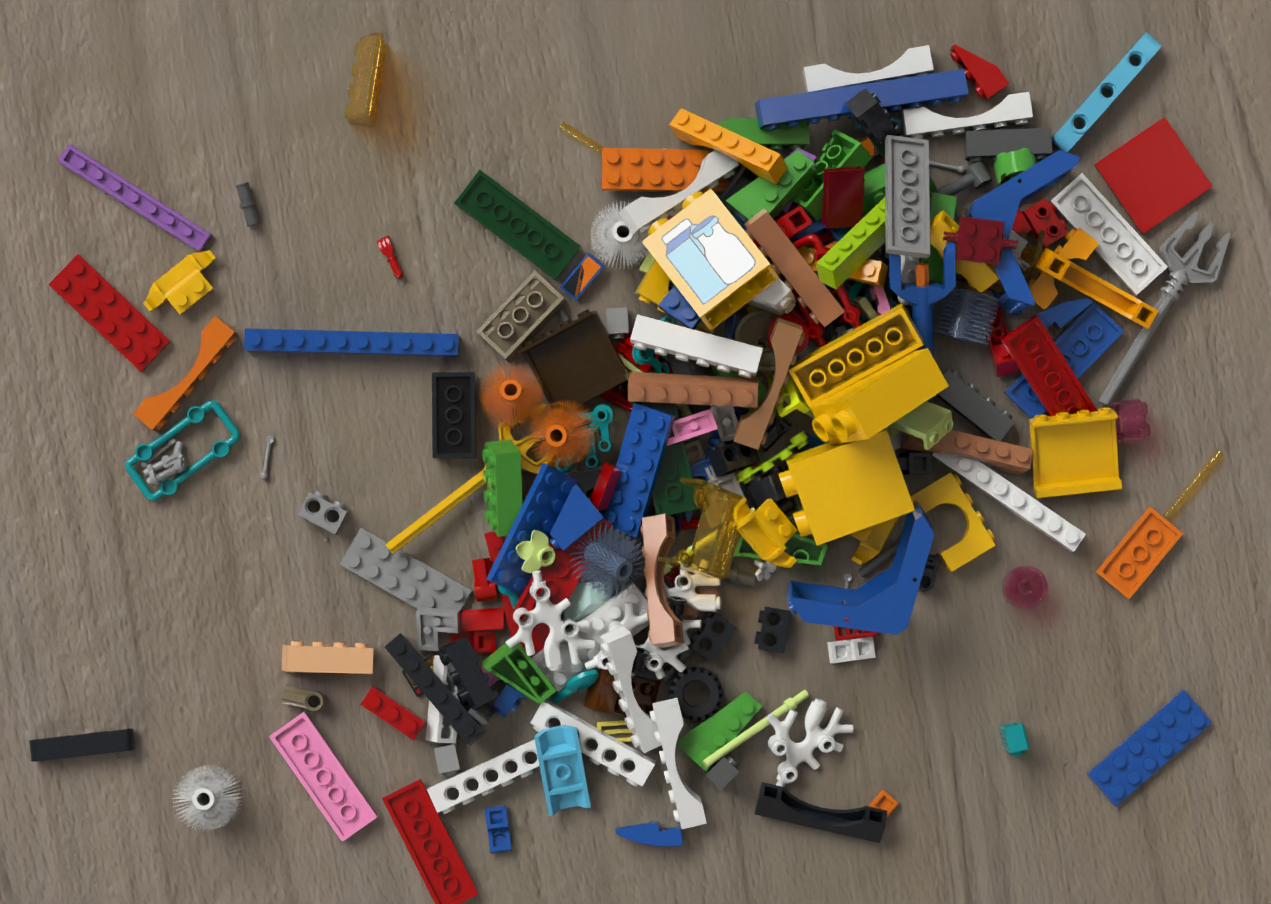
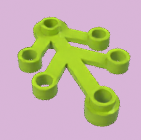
M803 430L790 439L792 445L784 448L756 468L752 469L751 466H748L737 473L738 483L741 481L744 484L755 478L753 474L757 471L761 473L766 472L775 466L772 461L776 459L778 461L784 460L793 453L790 449L796 446L800 449L809 443L805 431Z

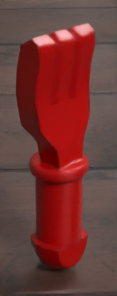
M387 235L377 240V244L382 254L387 256V262L392 268L394 277L401 279L403 277V270H401L398 264L397 257L394 256V248Z

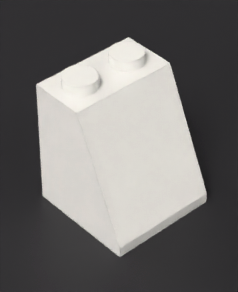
M778 279L747 304L781 316L792 311L797 301L792 291Z

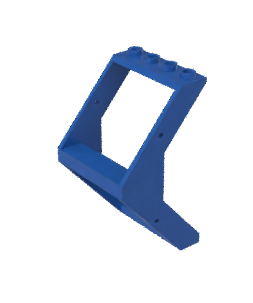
M1058 150L975 200L965 211L964 216L1005 221L1004 235L1005 239H1009L1019 204L1064 178L1077 166L1080 156ZM1004 248L1001 253L1000 265H993L999 280L993 283L990 289L994 298H997L996 303L999 307L1006 308L1007 313L1018 316L1019 313H1024L1034 306L1035 300L1012 249Z
M917 500L913 502L915 511L907 513L895 557L890 568L856 589L791 580L788 582V590L786 591L789 598L787 599L789 602L788 606L794 615L798 613L803 622L897 635L908 627L935 535L930 520Z

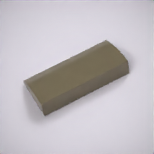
M534 271L476 332L510 363L519 353L518 351L524 348L523 344L532 340L557 312L563 308L567 301L542 276Z

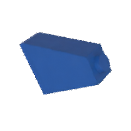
M577 484L572 487L550 532L552 537L550 542L557 550L561 548L564 552L593 529L594 524L596 526L604 520V517Z

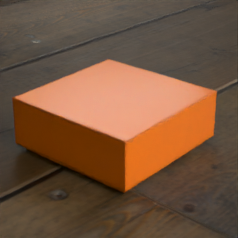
M883 789L869 804L870 807L887 810V818L899 805Z

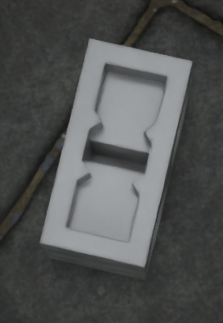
M318 491L315 494L309 492L297 515L338 535L349 514L345 510L346 506L336 500L334 503L327 501V496ZM312 501L320 503V510L316 513L310 510ZM336 510L339 513V519L337 522L332 523L328 515L331 511Z

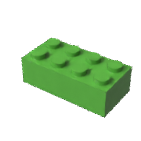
M511 440L485 442V449L482 451L483 461L486 462V470H483V479L487 483V490H484V500L487 503L488 511H485V522L490 525L491 530L498 537L507 536L522 507L521 451Z

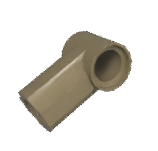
M288 685L285 686L283 691L282 704L317 711L323 709L327 703L326 695L321 691H312ZM313 695L320 698V705L318 707L313 706L311 703Z

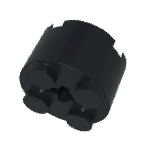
M781 466L764 474L765 478L760 475L746 483V490L756 510L766 499L771 498L774 502H777L786 497L778 475L785 471Z

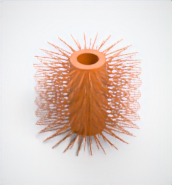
M511 364L510 380L509 375L507 380L502 365L503 373L501 369L497 373L499 378L497 379L492 375L495 382L489 381L487 384L489 387L480 388L487 390L482 392L489 393L481 395V397H485L480 398L485 399L480 401L484 402L481 404L489 402L488 406L482 410L487 409L485 410L488 411L487 413L490 411L492 413L491 416H496L492 421L496 419L503 426L507 427L509 424V429L513 425V431L514 415L515 419L517 415L522 430L521 422L525 424L524 421H528L525 419V414L533 415L535 411L533 409L539 408L537 407L538 404L534 402L545 404L540 403L542 401L540 399H545L540 398L544 396L540 395L543 394L541 392L543 390H539L541 388L538 387L541 385H538L540 383L535 384L534 378L528 382L527 378L529 376L524 377L523 374H518L515 371V366L511 370Z
M559 401L560 409L559 406L558 409L556 407V410L553 406V409L551 408L552 412L549 409L548 417L545 418L543 416L545 420H541V424L539 421V425L532 429L535 430L533 434H530L539 435L532 439L544 438L541 440L545 441L537 444L540 446L534 450L540 449L537 454L540 453L541 449V453L547 452L544 455L549 457L548 460L551 459L552 462H555V466L556 462H558L559 454L560 460L562 458V466L563 459L565 464V457L566 460L568 457L569 464L571 465L570 459L572 460V457L574 459V456L576 458L578 451L581 453L582 449L587 457L586 453H590L588 443L589 446H593L592 443L590 444L587 441L592 438L588 437L593 433L584 432H594L589 430L595 429H582L588 426L578 428L591 422L584 423L591 417L585 418L586 414L578 417L579 413H583L580 409L578 410L574 407L572 409L570 404L568 406L567 402V410H564V408H561V402Z

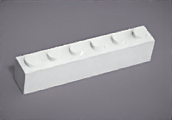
M638 314L630 338L631 343L637 349H654L655 353L667 356V353L676 355L675 358L678 360L697 361L696 364L704 367H709L710 364L717 366V369L722 372L730 373V370L739 372V376L744 378L756 377L763 353V348Z

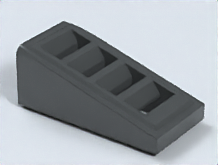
M486 703L478 708L471 707L468 712L480 723L486 725L495 713V708Z

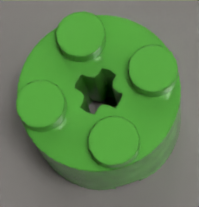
M1022 148L1017 151L1002 152L997 155L994 171L998 187L1037 164L1036 158L1030 152V149Z

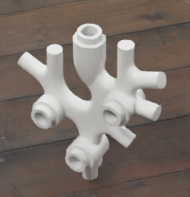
M701 560L699 568L694 575L688 572V562H679L680 574L675 578V587L669 588L664 583L665 595L667 600L669 596L686 598L687 604L699 611H717L722 606L721 596L716 594H697L695 588L697 586H720L721 578L706 576L710 563L707 560ZM682 578H687L688 583H684ZM684 620L682 622L683 638L687 645L691 644L686 633L689 628H701V620Z
M541 571L532 572L534 582H532L530 587V594L536 600V607L532 611H528L526 608L515 610L513 619L519 625V629L505 643L511 649L519 642H523L527 656L534 655L532 630L537 624L546 623L550 628V633L544 644V656L549 670L562 668L563 660L560 650V643L562 641H567L572 664H579V648L594 649L595 646L594 640L582 639L577 635L579 630L589 628L588 620L575 622L571 618H563L561 620L562 612L571 603L565 598L557 605L552 604L549 600L550 590L546 586V581L542 580ZM541 588V592L536 594L537 590ZM525 614L524 618L520 619V616Z
M625 602L624 619L621 622H611L608 626V632L624 626L631 632L635 627L649 621L647 613L635 616L633 602ZM649 637L644 644L635 645L650 652L646 658V667L654 671L658 679L666 676L662 669L663 663L671 664L680 673L686 668L677 658L678 654L689 650L686 641L684 644L676 645L667 650H661L660 647L651 645ZM602 650L593 656V660L584 663L587 671L596 667L608 670L606 663L602 661L607 658L602 653ZM652 660L658 661L656 664L650 663Z
M816 698L815 701L811 702L806 712V738L799 743L793 742L789 737L790 728L798 714L796 711L790 709L784 721H779L772 713L766 717V720L773 726L776 733L768 740L769 748L777 756L786 755V761L780 763L777 768V786L785 787L786 784L794 782L798 777L796 768L802 762L808 763L813 770H816L820 764L813 756L815 748L818 747L825 753L832 750L842 751L843 744L836 742L834 736L840 733H853V725L839 724L844 710L836 707L827 727L821 729L819 725L827 710V703Z

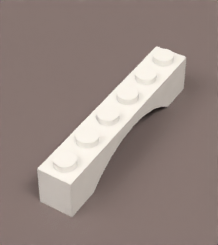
M926 45L907 49L894 63L874 72L848 73L834 69L824 63L804 67L803 76L807 93L932 74L934 69L930 47Z
M1029 92L1007 95L993 109L969 118L946 117L934 113L925 107L906 109L901 113L905 137L923 139L924 135H931L932 138L944 136L945 132H952L953 135L965 133L966 129L972 128L973 131L986 130V126L993 125L995 129L1007 127V123L1014 122L1015 125H1025L1033 117Z
M714 150L702 160L695 180L685 190L667 197H640L625 206L619 212V215L633 235L638 231L644 233L650 228L652 222L667 218L669 216L668 212L671 210L675 212L680 210L684 200L691 194L701 192L706 188L708 190L710 188L713 189L719 184L718 180L722 178L727 180L735 174L734 170L739 164L733 158Z
M621 626L601 635L603 644L600 647L604 656L608 658L609 662L606 663L608 671L615 679L612 682L613 687L621 697L618 700L619 705L627 715L624 719L628 729L633 734L630 736L635 748L639 747L643 753H646L661 746L662 743L657 744L654 731H658L657 723L652 724L651 716L641 710L634 697L631 685V672L637 649L631 632L624 626Z
M678 698L652 703L654 711H650L652 724L657 723L658 731H654L657 744L662 743L663 748L662 751H659L662 764L666 763L668 769L664 771L666 783H671L672 790L668 792L671 803H676L677 810H673L675 822H680L682 829L707 824L701 797L683 781L675 763L676 742L684 725Z

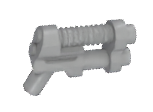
M180 441L175 442L173 455L170 457L165 455L161 457V461L146 465L147 468L143 471L149 477L146 479L149 486H157L161 484V481L187 469L186 457L182 454L184 443Z

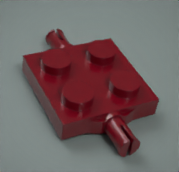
M961 216L957 233L946 231L943 233V241L956 242V260L1000 265L1003 249L1017 250L1018 240L1005 239V221Z

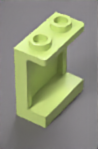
M926 401L886 427V430L890 437H894L899 431L923 440L924 449L930 450L953 428L952 412Z

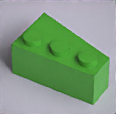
M505 643L480 663L487 671L493 673L538 704H541L556 692V689L532 658L527 656L525 649L520 643L511 649Z

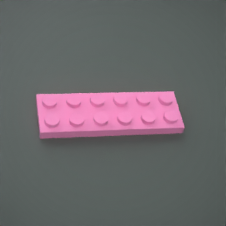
M305 711L269 736L342 842L378 817Z

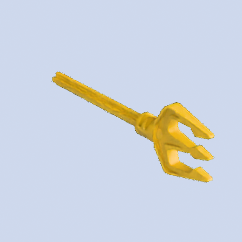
M541 404L536 409L540 410L542 407L545 409L546 404ZM517 415L516 419L514 416V427L519 424ZM499 424V440H511L521 451V471L537 476L542 463L548 465L551 463L547 461V457H543L544 459H541V461L534 462L527 456L532 446L537 443L535 441L540 439L532 438L539 435H529L516 441L513 439L512 434H510L509 424L508 427H504L502 424L500 426ZM483 470L385 545L392 554L396 553L485 484Z

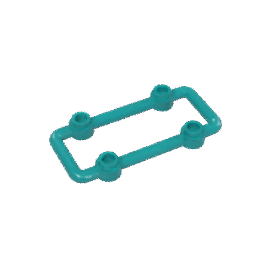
M210 400L200 407H191L187 412V417L151 443L138 445L135 454L126 461L125 469L145 498L150 501H157L164 495L175 494L179 484L215 458L226 457L230 452V447L239 441L240 431L220 403ZM214 409L232 436L226 441H216L212 446L211 452L175 478L163 480L160 488L152 493L134 468V465L140 460L147 461L151 459L155 449L191 423L202 422L205 418V413Z

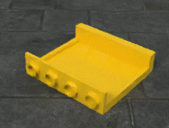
M1100 408L1096 412L1079 410L1077 414L1059 412L1056 413V416L1049 417L1040 414L1029 419L1030 447L1033 449L1031 458L1033 491L1037 498L1122 489V481L1119 478L1116 418H1118V415L1114 410H1111V408Z

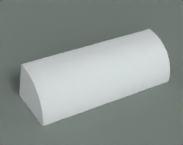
M439 655L433 656V671L458 699L457 693L459 691L448 677L450 672L447 665L444 666ZM429 700L425 740L456 744L457 732Z

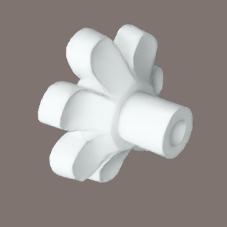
M761 558L756 559L754 562L758 567L755 573L758 581H761L763 578L769 580L771 578L770 572L773 573L777 568L776 565L770 564L767 561L764 562Z

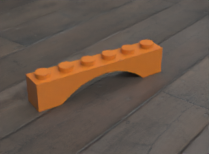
M214 316L201 332L199 355L188 375L169 391L156 396L146 397L133 415L153 431L163 429L168 422L167 417L171 413L175 414L182 406L180 403L185 396L188 398L196 389L194 385L198 380L203 381L209 374V367L212 364L216 365L223 357L221 353L226 347L229 349L236 342L235 336L237 333L218 317Z

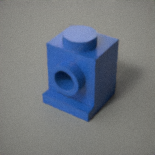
M507 683L493 704L496 707L495 711L503 717H506L509 711L514 713L520 704V701L517 699L519 697L523 699L525 694Z

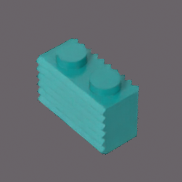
M1014 722L999 726L1000 737L1003 738L1001 741L1004 742L1002 744L1004 746L1003 750L1009 752L1012 756H1019L1025 754V750L1030 749L1023 723Z

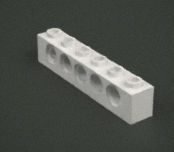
M546 699L541 703L531 721V724L534 725L533 729L540 732L543 729L551 728L552 726L549 723L551 718L559 719L561 725L576 727L579 732L578 738L581 754L584 753L589 756V760L596 765L603 764L607 766V770L616 776H619V774L627 778L626 781L637 787L638 784L640 786L644 785L656 763L655 760L615 739V737L599 730L597 727L560 706L553 704L551 701ZM587 740H596L598 747L590 749L587 746ZM607 750H614L617 757L612 760L608 759L605 752ZM627 760L633 761L635 768L633 770L626 769L624 762Z
M535 739L429 787L427 791L437 813L443 811L446 814L455 809L454 805L460 802L466 805L474 801V796L482 793V796L492 793L494 791L493 787L499 784L505 787L513 783L512 778L521 775V778L531 775L533 773L532 769L539 766L538 756L535 763H528L525 755L530 751L537 755ZM512 760L517 763L518 769L515 772H509L506 769L508 761ZM492 769L498 773L496 781L487 779L486 773L488 770ZM469 779H476L479 783L478 789L470 790L467 787V781ZM449 788H456L459 791L457 799L449 798L447 794Z

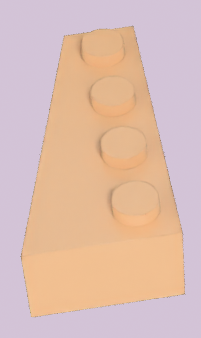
M291 641V645H283L282 671L373 674L374 648H369L368 643H355V647H347V643L334 642V646H325V642H312V646H307L301 641Z

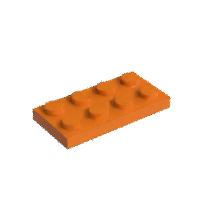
M1148 507L1095 573L1124 597L1130 599L1183 533L1152 507Z

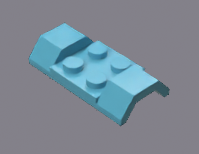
M561 725L541 730L534 736L549 816H553L560 809L575 806L591 808L577 728Z

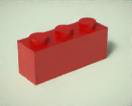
M375 686L371 687L360 704L412 740L416 739L427 723L426 720Z

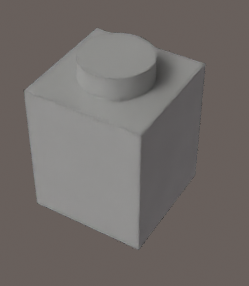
M627 307L606 309L607 332L609 336H612V339H624L625 335H629Z
M453 743L434 748L439 774L444 773L445 777L457 774V770L461 769L456 744Z

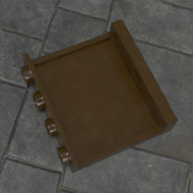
M587 309L577 315L578 319L573 322L569 319L559 324L560 329L554 332L552 329L541 334V339L536 342L532 339L524 343V348L518 351L519 354H524L552 409L553 406L555 410L556 407L558 409V406L560 409L559 401L561 402V408H564V410H567V402L568 406L570 404L571 407L582 406V404L588 403L629 380L630 375L597 311L590 312Z

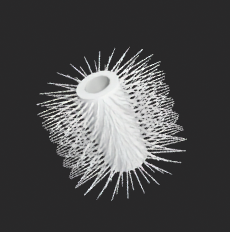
M616 203L617 208L614 209L615 211H609L613 209H608V212H606L608 214L603 215L601 213L600 216L603 218L601 225L597 229L591 230V232L597 231L591 233L597 234V236L591 237H596L599 240L593 238L590 240L600 243V245H594V248H597V253L599 250L601 251L599 257L602 253L603 255L608 253L601 258V260L605 259V263L609 259L608 267L612 259L613 267L618 250L619 253L621 250L620 267L623 253L624 268L625 257L627 267L630 262L632 268V262H640L637 260L639 259L637 257L642 256L644 258L645 256L639 250L644 248L645 245H643L642 241L648 237V234L639 231L633 235L619 215ZM624 233L627 237L621 238L618 234Z
M206 765V767L203 766V770L202 766L200 770L197 768L193 769V773L189 774L192 780H188L190 784L188 785L186 782L184 785L183 783L180 792H178L180 796L172 799H186L176 802L191 801L188 803L192 804L185 806L188 808L178 814L186 812L181 816H187L184 821L188 819L190 821L187 823L193 820L198 824L200 822L203 830L205 822H207L208 830L211 828L212 831L213 826L211 824L218 825L219 828L221 824L223 826V822L227 821L226 818L235 807L234 805L236 804V808L238 807V803L234 800L243 797L234 796L242 793L227 794L230 792H226L235 788L229 787L238 783H231L236 779H231L234 774L225 779L224 777L228 774H222L220 771L218 773L216 768L214 772L212 765L211 769L210 765L208 766L207 773L205 771L207 769ZM207 794L210 797V801L207 800Z

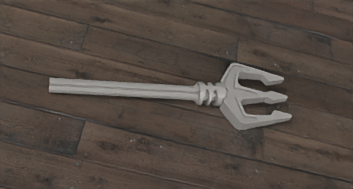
M1193 212L1160 246V253L1165 264L1168 266L1167 269L1170 272L1169 278L1171 281H1165L1167 287H1161L1160 289L1162 295L1154 307L1159 312L1149 329L1142 327L1098 400L1107 407H1110L1172 302L1180 299L1178 292H1184L1182 286H1187L1189 283H1212L1218 278L1231 236L1230 233H1226L1216 244L1218 253L1209 269L1205 271L1197 266L1203 246L1211 237L1214 226L1213 222L1199 233L1198 241L1182 258L1174 250L1184 231L1194 227L1198 212Z

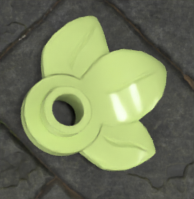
M538 530L532 531L530 541H523L516 546L518 556L525 560L522 565V571L532 573L538 571L541 566L551 565L555 560V552L549 546L548 537ZM546 552V556L542 558L543 553Z

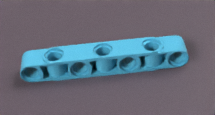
M1146 32L1052 137V142L1059 149L1068 153L1162 45ZM1130 57L1137 58L1139 66L1131 65ZM1103 88L1109 89L1111 97H1104L1101 90ZM1076 119L1082 121L1083 129L1075 128L1073 121Z

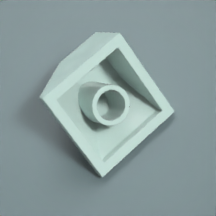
M593 582L578 583L568 600L571 605L563 611V618H571L575 622L583 620L611 599L610 590L606 587L605 589L609 592L604 596V589L598 593V588H592Z

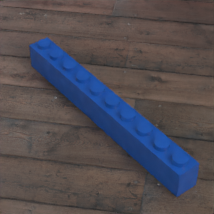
M961 69L760 99L755 103L759 129L766 128V131L779 129L781 125L792 128L799 126L801 122H807V125L820 123L821 119H828V122L840 120L841 116L847 115L849 119L854 118L844 103L865 88L870 94L874 92L881 101L880 106L882 109H889V112L901 111L902 107L907 106L910 109L922 107V104L930 103V106H937L943 104L942 101L950 100V103L963 101L962 98L969 94L965 71Z
M245 329L244 350L247 352L459 357L460 336L459 334Z

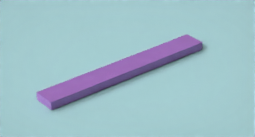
M69 144L58 160L59 163L197 251L202 252L212 237V234L74 146Z

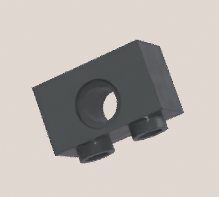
M730 755L727 758L724 756L716 761L705 774L722 790L739 773L737 769L739 765Z

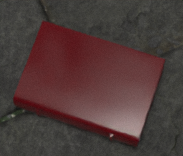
M863 167L824 169L822 226H826L827 229L854 227L863 218L865 169Z

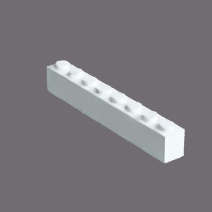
M931 453L933 459L1068 551L1074 552L1086 534L980 461L952 454Z

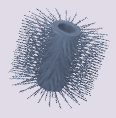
M953 289L948 294V297H944V300L941 299L944 305L937 303L939 306L936 312L938 316L934 317V320L938 327L935 325L934 334L938 333L940 334L939 336L946 335V338L962 342L969 341V343L974 342L976 344L977 342L978 344L982 345L983 343L986 345L983 339L986 341L983 334L987 336L984 333V330L987 332L984 325L987 328L985 322L988 323L985 317L988 319L989 316L992 319V296L986 297L985 295L987 294H979L981 292L977 293L966 289Z
M594 524V541L590 540L591 543L587 541L588 546L585 545L586 548L583 547L585 551L574 553H584L585 558L582 560L586 562L577 571L588 568L587 571L585 570L588 577L581 580L583 582L586 580L590 581L588 579L592 578L593 584H599L596 587L592 586L593 589L598 588V593L603 590L599 587L608 581L610 584V594H613L614 590L611 587L614 584L617 597L618 581H620L619 585L621 583L623 592V581L626 583V579L629 576L633 578L630 575L634 573L632 572L634 571L632 570L633 566L640 563H631L633 561L636 562L635 557H632L636 553H631L633 551L632 547L628 549L630 548L628 546L630 542L624 543V540L630 539L629 537L621 539L619 537L624 535L619 536L615 534L617 536L613 537V534L609 533V539L605 540L601 534L600 524V532H598L600 538L597 536V541Z

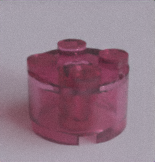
M1132 399L1115 401L1110 404V407H1114L1113 410L1118 415V418H1116L1117 444L1141 442L1145 440L1146 436H1150V425L1146 421V415L1148 414L1146 402Z
M1018 566L1011 569L1005 575L1002 582L1003 596L1012 606L1017 608L1029 609L1039 605L1044 601L1048 592V584L1044 574L1032 566ZM1027 582L1029 591L1022 592L1023 588L1020 585Z

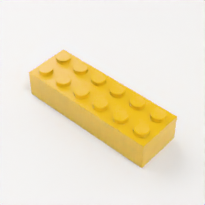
M903 303L795 361L794 365L789 366L788 371L808 406L811 407L923 346V338Z

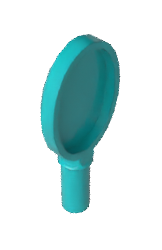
M585 671L571 678L562 691L551 697L552 703L557 704L570 697L576 691L594 684L599 677L598 671Z

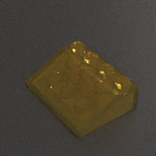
M380 32L360 37V43L355 45L354 54L357 55L356 64L353 63L351 76H354V82L349 85L348 97H351L350 105H346L345 118H348L349 124L375 128L387 51V43Z

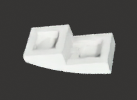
M873 637L827 642L830 663L876 658Z

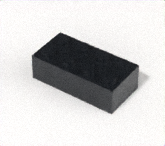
M475 372L432 373L433 459H477Z

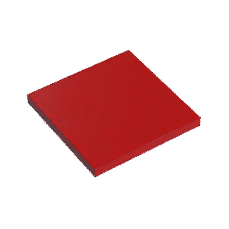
M1165 117L1094 164L1141 235L1213 187Z

